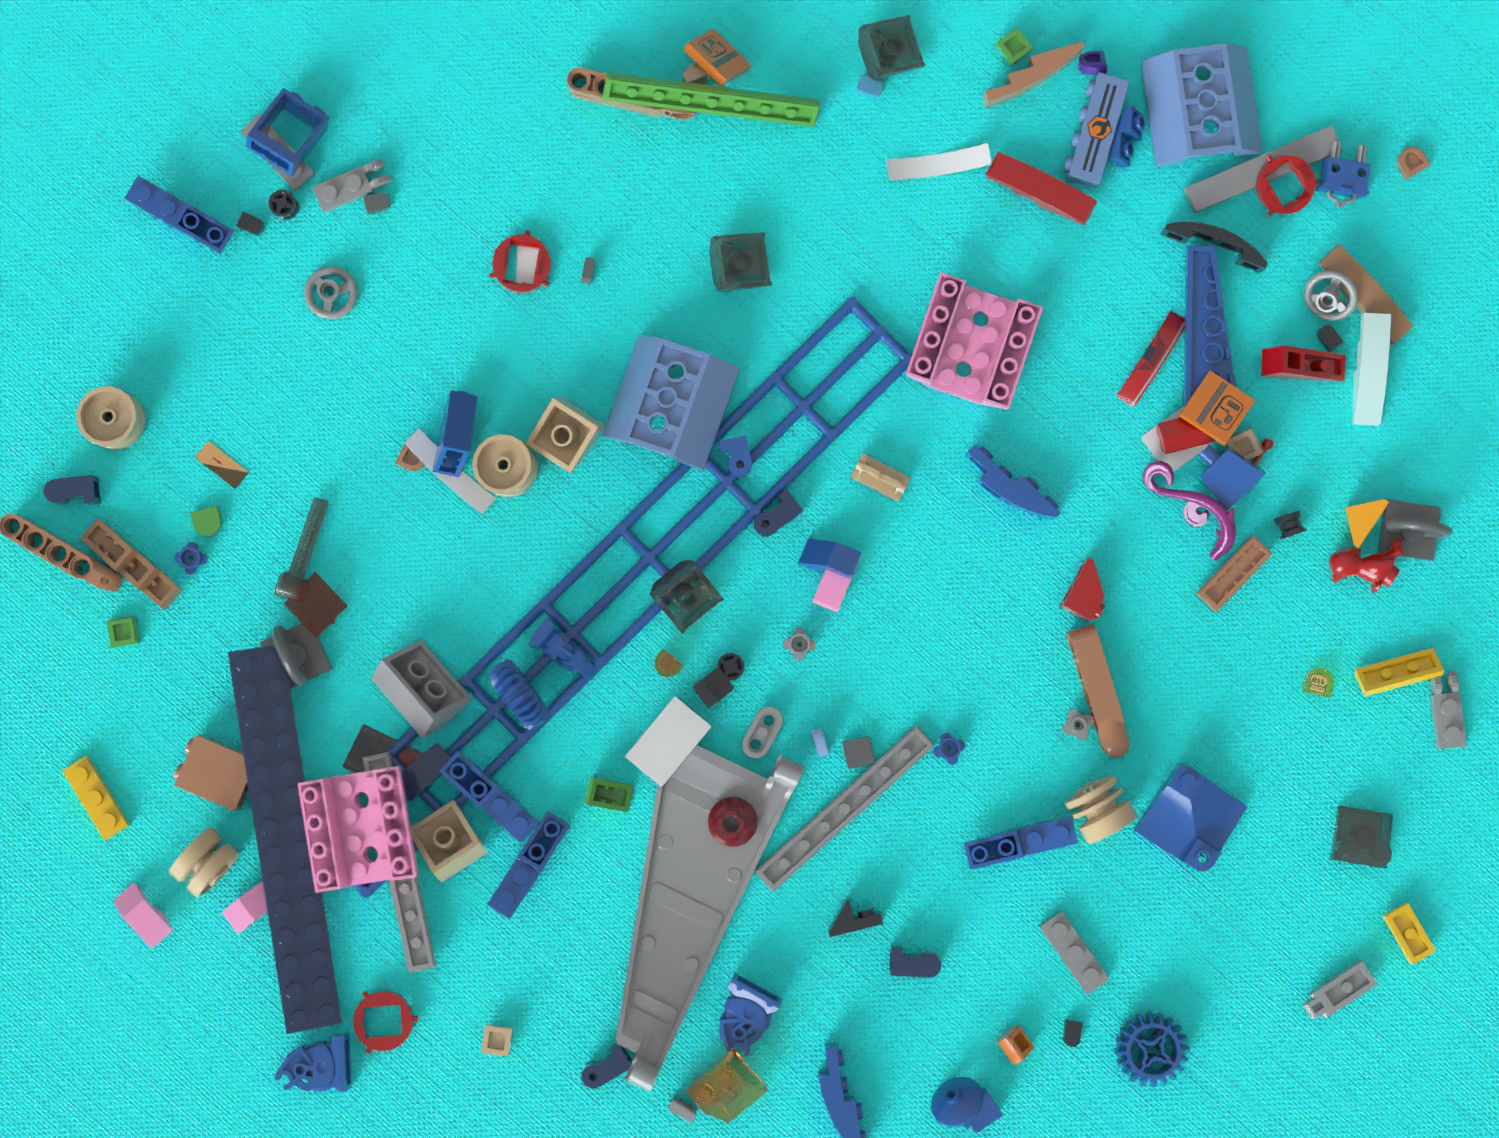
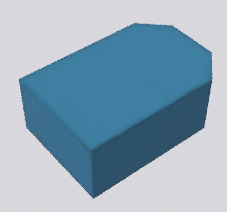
M861 74L856 92L876 98L880 96L883 85L880 80Z

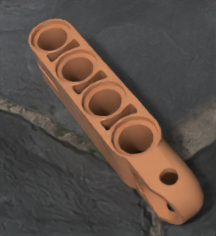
M575 68L567 76L570 93L579 99L655 117L666 116L679 120L693 118L697 113L603 100V94L599 92V88L605 84V73ZM583 78L587 83L582 88H576L573 86L576 79Z
M7 514L0 519V532L2 535L69 575L85 580L99 589L118 592L121 588L123 580L117 572L28 518L16 514ZM18 520L20 528L13 534L11 532V524L13 521ZM37 534H41L43 537V543L39 547L34 545V538ZM64 547L66 557L64 560L59 561L57 552L60 548ZM84 561H88L90 569L87 574L83 575L80 571V566Z
M1092 624L1082 629L1068 631L1069 646L1090 714L1094 720L1093 724L1100 746L1106 755L1113 758L1122 757L1128 752L1130 742L1096 627Z

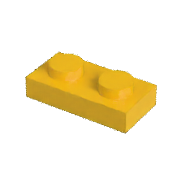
M1405 902L1382 915L1409 964L1413 965L1436 951L1409 903Z

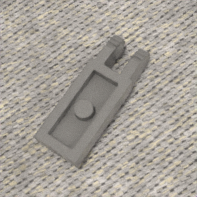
M376 160L366 164L364 167L360 166L313 186L312 188L323 213L325 214L372 194L374 190L391 182L389 175H382L371 182L367 178V175L385 167L383 160Z
M1456 671L1447 672L1449 693L1441 694L1442 684L1440 676L1430 679L1432 692L1430 700L1437 749L1467 746Z

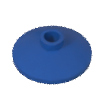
M952 1078L944 1082L935 1091L931 1100L932 1114L944 1126L957 1127L964 1125L979 1113L983 1105V1091L979 1084L971 1078Z

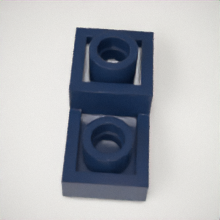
M435 743L401 773L405 796L410 802L432 787L433 782L443 775L439 770L451 757L438 743Z

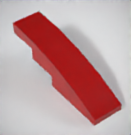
M997 152L985 174L988 179L1011 188L1013 193L1035 201L1039 207L1082 225L1086 224L1097 204V200L1076 188L1001 152Z

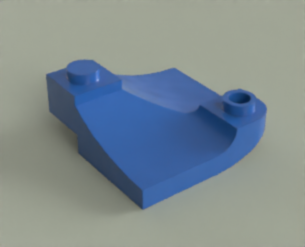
M1179 762L1165 785H1162L1134 831L1191 868L1198 871H1207L1216 863L1225 842L1248 806L1223 791L1197 771ZM1202 852L1207 856L1206 861L1203 863L1198 860V856Z

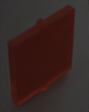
M316 572L302 586H297V591L283 604L315 638L330 624L333 625L338 615L347 607L345 602Z

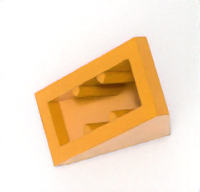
M1382 499L1345 507L1353 544L1356 547L1360 548L1389 504V501Z

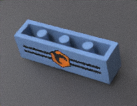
M1099 72L1094 80H1089L1085 95L1089 96L1087 106L1082 105L1078 120L1082 121L1080 131H1074L1070 145L1075 147L1073 155L1067 156L1063 171L1067 172L1065 181L1093 189L1099 186L1129 81Z

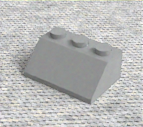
M422 640L383 658L371 678L422 738L441 729L473 699Z

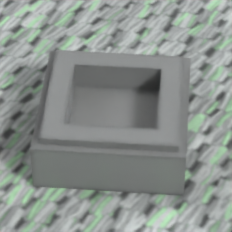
M673 1096L668 1104L670 1111L692 1123L697 1113L696 1108L677 1096Z

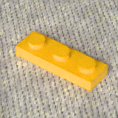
M1434 648L1356 668L1354 674L1365 697L1442 676L1444 669Z
M89 756L83 757L62 770L104 840H108L130 826V823Z

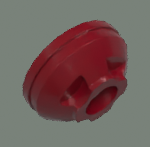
M739 797L721 799L712 807L708 816V828L711 835L717 842L725 846L736 847L747 843L757 829L758 820L755 809L749 802ZM728 816H734L739 821V828L734 832L727 831L723 826V821Z

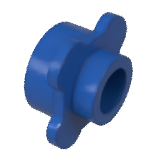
M189 542L185 548L176 553L175 561L185 568L187 574L191 575L196 572V569L201 564L207 563L208 557L199 551L198 545L195 542ZM190 556L194 557L192 561L189 560Z
M943 733L940 736L941 741L938 746L934 747L933 753L936 757L946 759L949 764H956L960 752L965 749V743L963 740L952 738L950 733ZM947 746H951L952 750L947 751Z

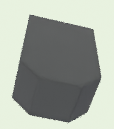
M383 192L363 197L368 214L388 210L391 206L389 196Z
M585 258L581 283L591 285L596 265L595 259Z

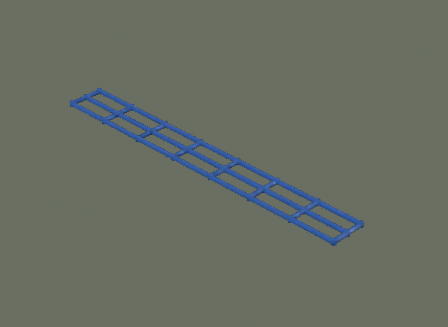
M848 298L823 325L721 423L713 446L774 386L796 407L750 451L752 464L803 414L824 436L756 503L735 483L739 477L732 475L730 472L726 474L709 456L705 468L719 483L659 542L649 549L629 528L692 468V466L680 463L498 643L458 681L464 689L467 688L487 710L445 752L452 757L457 750L461 751L495 717L516 739L484 769L492 777L590 679L580 675L547 707L549 717L538 727L536 726L533 729L526 728L524 731L503 710L507 704L500 696L494 701L474 680L544 612L565 633L564 635L573 641L593 661L592 665L599 672L907 370L912 355L856 298ZM853 311L873 332L803 399L783 378ZM881 340L901 361L838 423L831 427L812 406ZM728 490L748 511L678 579L658 557ZM622 536L642 558L572 625L552 604ZM650 565L670 587L621 636L600 654L580 633ZM543 654L524 673L528 681L531 682L552 660ZM413 727L386 751L391 752L394 767L400 766L401 773L407 767L397 756L419 735ZM426 790L419 796L434 812L444 806L429 790ZM461 792L453 800L461 808L469 798ZM405 796L407 804L409 802V799ZM413 841L414 852H416L418 847ZM386 880L353 886L361 893L362 897L368 898Z

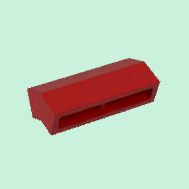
M1183 418L1157 424L1156 432L1160 441L1161 451L1165 454L1216 442V440Z

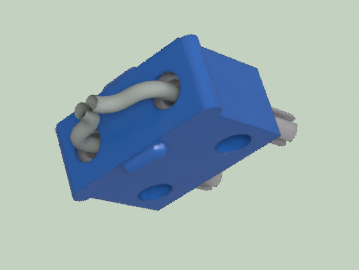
M1332 141L1330 157L1323 160L1320 182L1316 190L1327 193L1328 198L1336 202V207L1344 208L1346 203H1352L1356 198L1360 199L1369 194L1367 188L1371 164L1365 163L1367 146L1359 145L1356 161L1340 159L1341 142ZM1332 194L1352 197V199H1345L1340 204L1339 199L1333 197Z

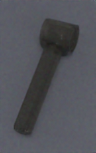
M318 497L313 499L290 570L280 574L275 587V596L300 604L303 603L309 588V581L304 576L329 504L328 501Z

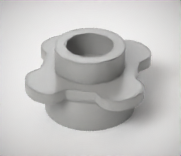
M802 628L796 629L795 634L790 638H786L783 642L784 648L789 649L793 653L794 659L798 661L803 660L804 655L816 647L815 641L809 639ZM797 642H801L802 646L798 647Z
M1072 709L1068 712V719L1066 724L1062 726V731L1066 735L1072 734L1077 736L1078 740H1085L1088 737L1087 731L1089 726L1093 724L1094 720L1091 715L1084 716L1079 714L1078 710ZM1077 722L1080 723V727L1078 728L1075 726Z

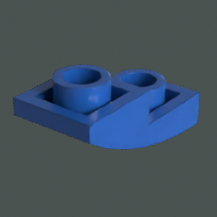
M1133 105L1127 106L1123 112L1111 144L1110 160L1119 168L1130 167V160L1134 153L1132 142L1142 140V130L1145 128L1144 116Z

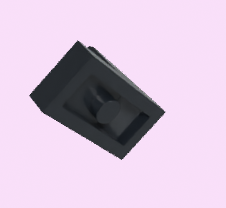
M716 668L693 685L692 688L708 709H710L734 689V686L721 669Z
M847 896L828 928L829 936L833 937L882 925L881 913L879 911L874 912L873 908L858 911V916L853 917L850 901Z

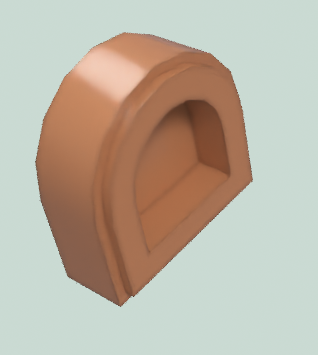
M1416 147L1406 148L1397 158L1398 169L1405 180L1431 165L1425 154Z
M404 444L395 464L413 472L423 469L425 467L424 462Z

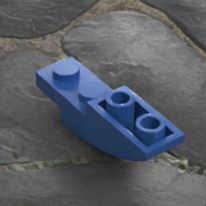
M139 175L124 198L154 218L219 254L222 253L234 233V230L188 203L179 200Z
M975 445L966 454L984 473L977 482L1002 502L1022 512L1042 518L1055 519L1061 514L1057 510L1058 504L1050 496L1044 497L1038 491L1040 487L1032 478L1028 476L1025 479L1021 475L1013 482L1011 480L1012 474L1003 465L998 467L991 460L993 455L985 447L981 446L979 448Z
M459 750L439 770L440 773L473 803L488 813L519 843L539 823L534 816L519 804L515 797Z
M547 811L490 898L487 906L510 920L571 825Z
M1072 816L974 839L964 842L970 870L1077 844L1079 841Z
M835 1042L826 1043L825 1051L828 1071L818 1072V1077L827 1111L842 1138H866L865 1130H859L858 1120L863 1119L861 1102L856 1103L854 1095L843 1096V1094L848 1093L846 1076L841 1077L839 1066H844L842 1049H837Z

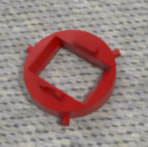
M1270 154L1267 155L1266 159L1268 162L1263 165L1256 179L1257 196L1263 206L1268 209L1266 215L1271 217L1273 212L1291 214L1301 210L1311 200L1315 185L1319 184V180H1315L1311 167L1303 159L1296 156L1281 155L1272 158ZM1288 162L1304 192L1298 195L1293 202H1288L1282 206L1266 176Z
M525 230V234L508 237L499 244L493 256L494 272L489 274L491 279L496 277L503 287L509 291L521 294L533 292L542 285L548 288L550 283L546 280L551 271L550 255L542 242L530 236L529 230ZM511 245L539 249L533 284L524 282L521 284L505 279Z
M382 990L369 995L367 991L361 993L364 999L359 1003L354 1013L353 1027L360 1042L367 1047L365 1052L371 1054L372 1050L389 1051L399 1047L409 1037L414 1021H419L418 1016H413L411 1006L398 993ZM400 1005L402 1034L366 1037L364 1008Z

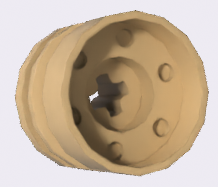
M1115 775L1096 779L1084 785L1064 802L1067 809L1080 805L1071 814L1074 819L1083 816L1087 817V820L1080 825L1079 830L1088 844L1095 843L1112 835L1138 817L1129 800L1118 803L1114 800L1123 792L1122 787L1109 791V788L1118 782Z

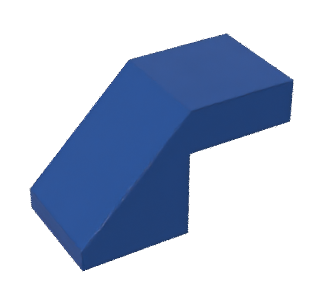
M808 539L798 564L821 574L827 569L851 579L862 552L838 542Z

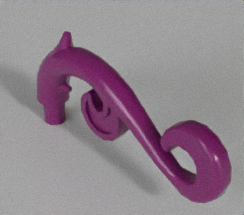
M1163 461L1149 463L1143 472L1145 486L1159 495L1189 501L1184 508V517L1193 526H1203L1209 520L1210 510L1217 518L1220 530L1216 529L1218 539L1209 555L1212 559L1219 560L1224 553H1228L1236 537L1235 509L1231 508L1228 512L1226 507L1219 501L1200 492L1160 487L1154 481V475L1157 473L1164 475L1167 480L1166 485L1171 486L1174 483L1173 469L1168 463ZM1198 507H1203L1207 509L1204 512H1200L1198 510Z

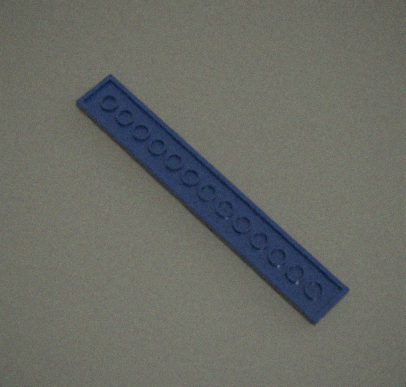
M275 645L227 652L286 1034L341 1024L322 892H315L298 783L305 781L288 672L278 655Z

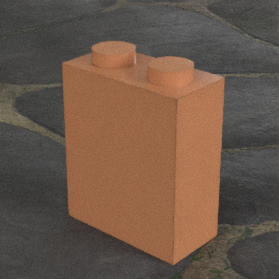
M195 735V738H191L185 748L187 756L184 763H180L175 771L174 778L177 780L174 786L230 810H241L249 791L243 752L204 735Z

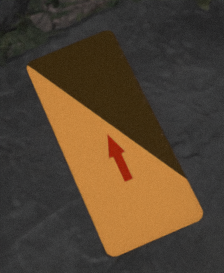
M209 441L196 455L197 460L233 488H237L248 474V471Z

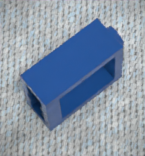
M283 88L247 134L246 148L290 176H293L327 131L329 117L322 109L313 107L303 101L302 97L297 93L289 92ZM283 109L314 128V131L296 154L265 134Z

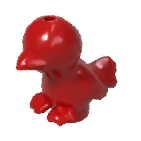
M1395 538L1390 549L1386 552L1372 554L1363 558L1359 557L1362 550H1356L1355 547L1337 550L1330 556L1329 568L1333 574L1332 580L1334 584L1346 577L1359 576L1372 583L1371 590L1375 593L1382 584L1389 587L1396 579L1400 569L1394 566V561L1403 553L1402 541L1400 538Z

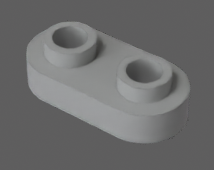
M764 707L756 714L742 743L743 750L749 757L761 758L768 752L782 725V715L777 709ZM766 715H771L774 718V723L770 726L765 725L763 722ZM754 739L761 741V747L758 750H754L751 747V741Z

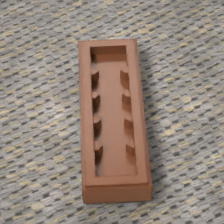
M1251 535L1195 594L1214 612H1217L1261 567L1272 553L1254 535Z

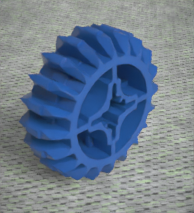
M506 659L494 666V669L489 672L490 680L512 713L525 728L533 729L542 724L549 717V711L513 661Z
M1147 1011L1146 1020H1144L1142 1015L1138 1013L1136 1014L1137 1023L1127 1019L1126 1022L1130 1028L1128 1030L1124 1027L1119 1028V1031L1125 1036L1124 1038L1115 1037V1041L1122 1044V1047L1114 1048V1052L1123 1055L1117 1058L1116 1062L1118 1065L1125 1064L1121 1071L1125 1075L1131 1072L1129 1079L1132 1082L1139 1078V1084L1145 1086L1149 1079L1150 1085L1156 1087L1157 1079H1159L1163 1085H1167L1166 1076L1169 1075V1077L1175 1080L1177 1076L1173 1071L1175 1069L1180 1072L1184 1071L1179 1062L1188 1061V1057L1181 1054V1052L1188 1051L1189 1046L1180 1043L1184 1042L1187 1036L1185 1034H1178L1182 1027L1179 1024L1172 1026L1174 1020L1171 1017L1166 1018L1164 1021V1015L1158 1012L1154 1020L1153 1013ZM1148 1028H1159L1157 1033L1154 1032L1148 1038L1137 1035ZM1167 1033L1172 1042L1171 1056H1168L1163 1050V1045L1166 1041L1164 1037ZM1132 1042L1140 1048V1054L1137 1058L1139 1061L1136 1066L1131 1058ZM1141 1043L1154 1046L1157 1049L1156 1051L1162 1056L1152 1052L1149 1053ZM1154 1061L1165 1063L1163 1067L1157 1070H1144L1146 1066L1149 1067Z

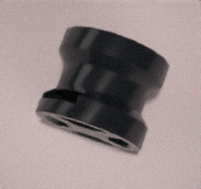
M277 190L270 196L269 208L277 218L287 221L296 217L299 212V203L292 193L287 190Z
M1300 510L1273 519L1282 532L1280 539L1307 531L1306 527L1303 528L1301 526Z
M727 653L719 659L717 668L721 669L728 680H735L743 674L744 662L737 654Z

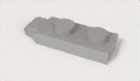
M1358 960L1310 992L1309 996L1311 999L1306 1001L1303 1007L1311 1019H1315L1320 1015L1327 1018L1378 983L1364 962Z

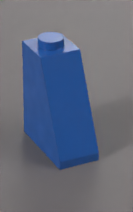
M450 391L445 404L433 472L455 477L460 476L470 453L477 396L465 391Z

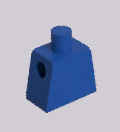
M1209 444L1198 455L1209 466L1201 475V478L1216 499L1227 510L1266 473L1262 468L1231 447L1220 455Z

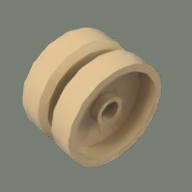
M111 386L97 387L88 392L79 402L76 412L77 425L82 435L92 443L112 450L125 449L135 444L143 434L146 425L145 411L140 402L131 394Z
M498 434L487 438L478 446L473 456L472 468L476 480L483 488L501 497L512 498L524 494L533 486L538 476L539 465L535 453L528 445L511 435ZM506 461H507V462H508V467H507V469L502 470V466H506Z
M212 827L201 833L182 852L169 870V873L179 882L191 877L187 890L197 899L206 894L225 876L240 855V852L231 844L223 845L217 849L221 843L222 836Z

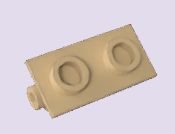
M862 453L850 476L897 502L910 480V477Z

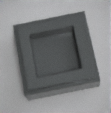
M869 736L842 743L848 769L875 763Z

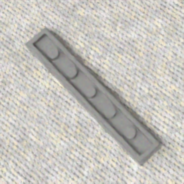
M1329 126L1185 187L1184 192L1194 214L1256 188L1258 173L1263 165L1268 162L1266 159L1267 155L1270 154L1272 158L1281 155L1296 156L1303 159L1308 165L1330 157L1332 141H1339L1333 126ZM1287 162L1266 176L1268 182L1292 173L1293 170Z

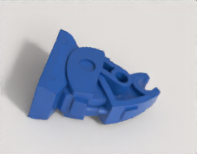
M547 617L528 642L530 647L538 649L550 660L570 672L575 669L590 680L598 672L587 659L585 653L566 635L557 630Z
M734 973L728 985V989L732 993L725 1001V1010L720 1017L719 1027L720 1038H722L724 1046L732 1059L737 1057L735 1052L737 1046L744 1048V1057L749 1056L750 1045L756 1043L761 1038L763 1032L770 1024L772 1013L777 1012L782 1002V998ZM753 1030H755V1033H754L752 1036H749V1037H748V1035H749Z
M349 1032L334 1035L330 1042L322 1040L310 1046L304 1044L298 1049H294L286 1056L274 1078L278 1081L282 1075L289 1077V1083L283 1086L284 1090H288L295 1085L305 1091L322 1092L333 1087L337 1091H348L352 1088ZM301 1079L311 1081V1083H306Z

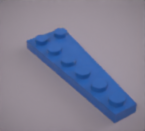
M1188 245L1186 247L1183 407L1186 406L1209 370L1236 387L1235 374H1233L1231 363V348L1229 347L1227 337V322H1225L1224 302L1220 289L1221 282L1215 246Z

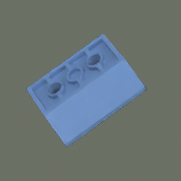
M1223 43L1176 49L1141 61L1156 167L1181 164L1186 158L1234 152L1236 157L1263 152L1247 47ZM1205 68L1209 72V79L1206 81L1199 80L1196 77V69ZM1213 121L1217 125V132L1213 134L1207 133L1203 128L1204 122Z
M639 335L603 437L626 445L630 443L675 458L680 463L704 471L740 368L711 354L658 337ZM674 366H681L684 369V374L680 379L670 378L669 373ZM663 417L666 424L662 430L656 431L652 429L651 423L654 418Z

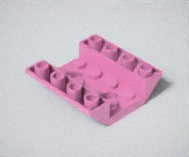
M940 272L905 375L935 390L980 405L1009 410L1043 307L1019 298L1014 302L966 286V280ZM979 312L984 313L988 318L987 325L982 327L977 326L973 321V316ZM959 363L968 364L971 369L970 375L967 377L959 376L956 372V366Z
M400 766L298 783L315 892L418 876ZM362 792L366 793L369 797V803L366 807L359 803V795ZM371 846L378 852L376 861H372L368 857V849Z

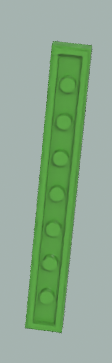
M607 72L603 89V100L809 127L815 126L820 108L819 99Z

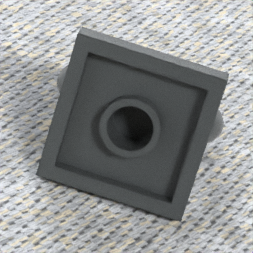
M1387 499L1389 504L1383 511L1378 553H1384L1389 550L1394 539L1400 538L1403 553L1399 557L1434 561L1437 538H1446L1453 533L1449 525L1439 523L1441 507Z
M311 620L288 630L282 625H276L272 629V637L259 642L261 647L275 645L278 655L288 672L290 689L298 685H305L307 681L333 670Z

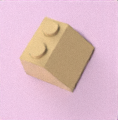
M555 397L552 398L527 440L526 445L569 473H572L593 448L606 425L564 398Z
M454 800L411 827L413 841L433 874L441 882H444L488 853L477 833Z

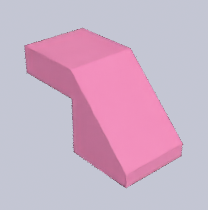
M826 569L812 602L838 612L851 579Z
M263 881L238 898L222 912L238 934L267 913Z
M133 882L113 900L122 918L149 947L154 948L173 931L165 914L150 904L141 886Z

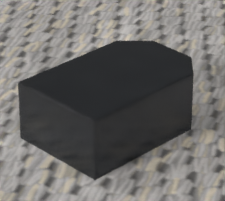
M242 212L236 225L238 228L255 236L261 235L265 228L264 222L261 219L246 212Z
M1325 325L1317 331V338L1328 352L1344 342L1332 325Z
M1065 1019L1062 1040L1067 1046L1076 1047L1080 1044L1082 1022Z

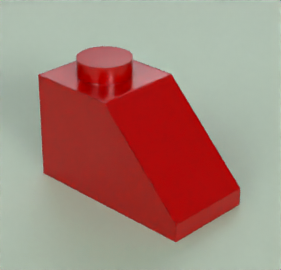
M1088 557L1083 561L1059 606L1087 622L1092 621L1093 618L1098 619L1105 607L1102 604L1105 596L1093 559Z

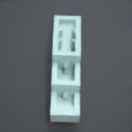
M1361 314L1360 342L1357 343V370L1354 371L1352 425H1381L1388 371L1391 314Z

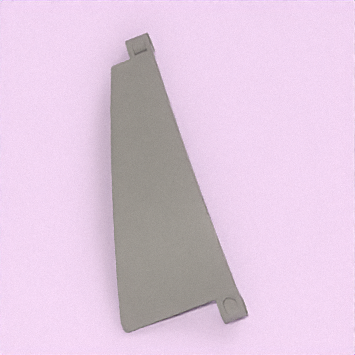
M696 745L662 787L657 784L616 1035V1042L619 1045L637 1053L625 1077L626 1081L648 1092L651 1091L716 949L805 766L780 755L769 778L766 779ZM726 797H739L746 800L752 805L757 814L758 824L755 834L747 843L736 847L725 846L717 842L708 828V816L712 807ZM728 816L724 819L723 826L727 831L734 832L739 828V821L734 816Z

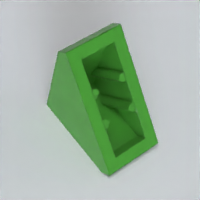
M592 776L590 777L584 804L628 812L634 786Z

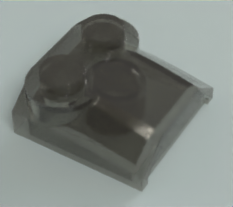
M910 15L865 24L858 29L859 49L867 73L874 80L883 81L889 76L926 66L910 22Z
M765 232L713 236L710 239L709 256L712 277L718 292L729 293L734 290L772 286L764 241Z
M683 560L676 564L652 585L650 592L654 601L682 634L711 608L724 600L693 560Z
M1338 805L1330 859L1387 869V864L1392 857L1390 841L1393 814Z

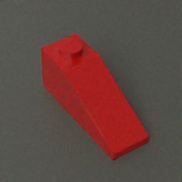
M1285 345L1262 349L1261 376L1279 379L1345 381L1346 355Z

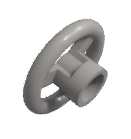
M335 266L316 270L308 278L304 289V298L308 308L315 315L324 319H338L348 314L353 309L358 296L357 284L352 275L346 270ZM334 274L342 277L347 283L338 285L334 280H322L321 277ZM314 284L318 286L317 293L319 297L324 300L323 310L313 300L312 290ZM334 288V293L331 296H327V289ZM350 292L347 303L341 309L332 311L334 300L340 294Z
M1325 270L1316 273L1308 280L1304 289V298L1313 314L1325 320L1336 321L1346 318L1354 311L1358 302V292L1355 284L1345 274L1334 270ZM1326 278L1332 279L1329 288L1319 293H1312L1317 282ZM1340 282L1349 291L1350 300L1348 305L1339 298L1338 287ZM1326 295L1332 297L1333 300L1328 299ZM1335 308L1339 311V312L1331 313L1333 310H1335Z

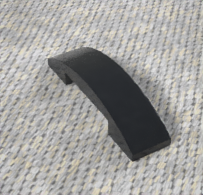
M1175 222L1166 224L1160 235L1186 244L1192 235L1238 253L1235 264L1257 273L1265 270L1268 264L1263 256L1241 237L1213 225L1198 222Z

